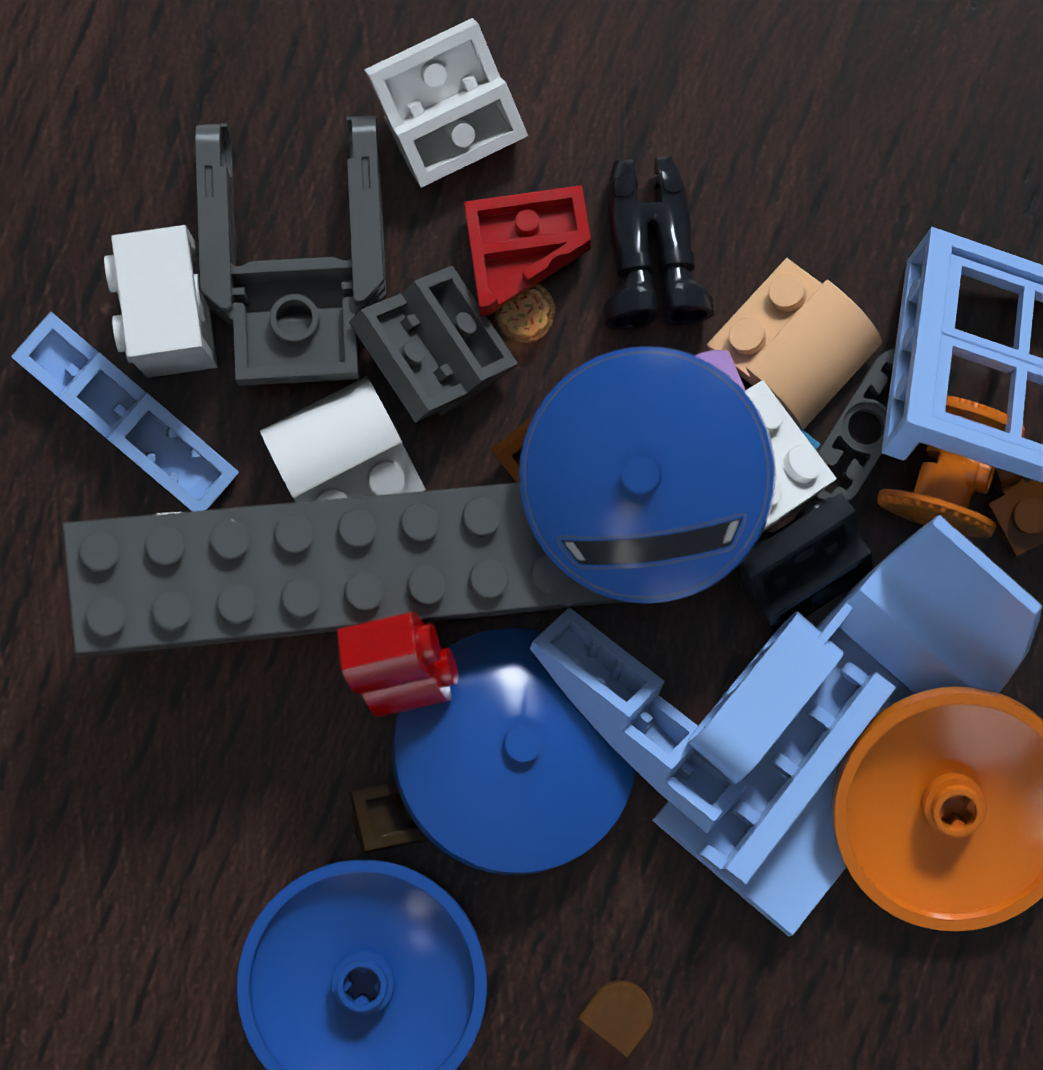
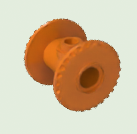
M947 395L945 412L1005 432L1008 420L1007 414L977 402ZM1022 424V435H1021V437L1024 438V435H1025V427H1024L1023 424ZM928 445L926 451L928 456L937 460V463H922L914 492L882 489L878 493L877 503L882 508L899 517L924 526L940 515L963 536L976 538L992 537L997 527L996 523L991 519L968 509L971 496H974L975 492L987 494L995 467Z

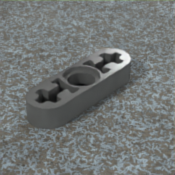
M895 349L884 352L874 361L817 452L829 469H831L844 452L832 448L833 443L837 440L848 453L866 458L864 465L861 466L853 458L842 474V479L849 484L847 490L841 487H837L831 493L822 490L813 498L814 501L827 499L828 497L833 498L841 492L849 501L857 494L881 456L887 408L882 403L866 399L863 396L866 390L874 398L881 393L888 380V377L881 370L882 367L887 370L893 369ZM869 412L879 420L881 435L875 443L868 445L860 444L851 437L848 431V423L853 414Z

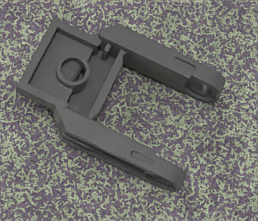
M376 115L346 117L350 146V159H347L352 257L349 260H340L336 257L249 261L245 265L237 266L233 157L229 126L227 123L196 126L195 147L200 290L204 294L208 307L234 329L235 380L238 386L359 379L358 339L349 321L361 309L383 301L387 297L380 150Z

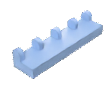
M846 663L840 674L857 689L835 717L817 705L812 707L807 716L824 732L798 766L781 753H777L772 759L771 765L788 779L761 814L745 802H739L733 812L751 827L727 858L710 845H706L699 854L735 885L747 884L896 687L879 673L875 672L868 676L854 664Z

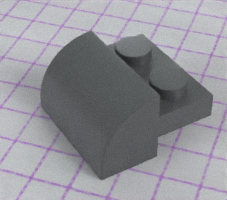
M453 266L414 280L401 294L361 309L349 321L415 423L436 413L443 416L488 389L518 365L487 316H480L479 304Z

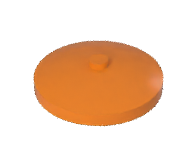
M954 686L926 690L908 696L892 704L869 722L840 763L832 791L831 814L835 839L843 861L855 882L872 901L893 916L920 927L940 931H968L1005 922L1021 914L1043 897V719L1020 702L1003 694L975 687Z

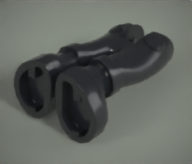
M672 156L655 157L654 189L657 202L638 204V183L633 159L616 160L613 163L608 188L610 230L617 255L616 271L617 276L622 278L619 290L605 302L602 309L604 325L608 328L618 330L640 328L649 325L658 316L657 300L650 275L653 272L652 259L649 254L648 228H654L656 231L660 255L658 257L659 271L663 275L662 309L664 320L669 324L687 325L703 322L714 316V299L707 289L698 284L691 274V271L695 269L694 254L691 251L689 206L682 177Z

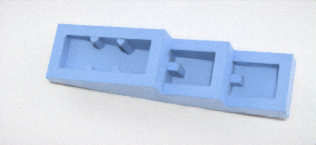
M51 311L11 355L16 362L191 511L207 510L239 473L195 433Z
M570 607L532 642L531 651L568 699L609 745L657 792L703 831L708 833L742 796L748 785L746 781L742 779L737 784H734L687 743L698 725L659 696L665 681Z

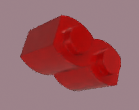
M412 611L337 629L343 675L350 688L356 694H362L368 708L376 717L452 700L450 686L458 683V672L453 653L449 647L441 648L434 626L431 623L424 625L415 612Z

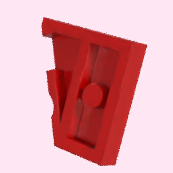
M582 185L464 202L480 316L492 314L591 249V236Z

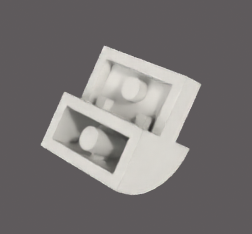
M473 18L364 69L384 112V119L420 187H424L528 136L507 83L500 77L479 24Z
M367 376L260 430L263 440L291 496L296 502L426 490L387 411Z

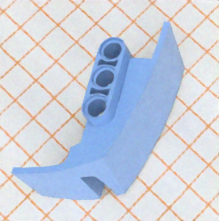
M938 515L902 543L851 588L816 627L798 611L792 614L770 637L688 739V744L734 784H737L742 779L748 783L742 796L717 824L706 833L669 801L664 804L652 821L787 936H792L846 869L835 839L831 814L832 791L842 759L747 884L735 885L699 855L706 845H710L727 858L751 827L733 812L739 802H745L761 814L788 779L771 765L772 759L777 753H781L798 766L824 732L807 716L812 707L817 705L835 717L857 689L840 674V671L847 662L854 664L868 676L875 672L879 673L896 687L875 716L908 696L941 687H975L999 693L1017 671L1031 647L1039 624L1042 605L944 518Z

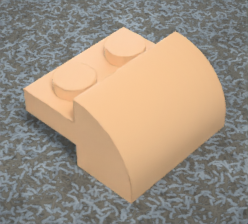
M786 258L708 342L707 346L710 351H729L739 376L752 386L764 380L796 425L804 430L879 348L882 340L871 320L843 291L828 279L822 284Z

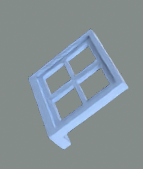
M934 227L929 229L906 263L881 453L905 461L919 442L1043 483V444L1021 437L1026 381L1043 385V358L1029 354L1034 300L1043 302V265ZM961 275L1019 294L1013 348L955 329ZM952 355L1011 374L1007 407L1008 420L1005 432L945 412Z

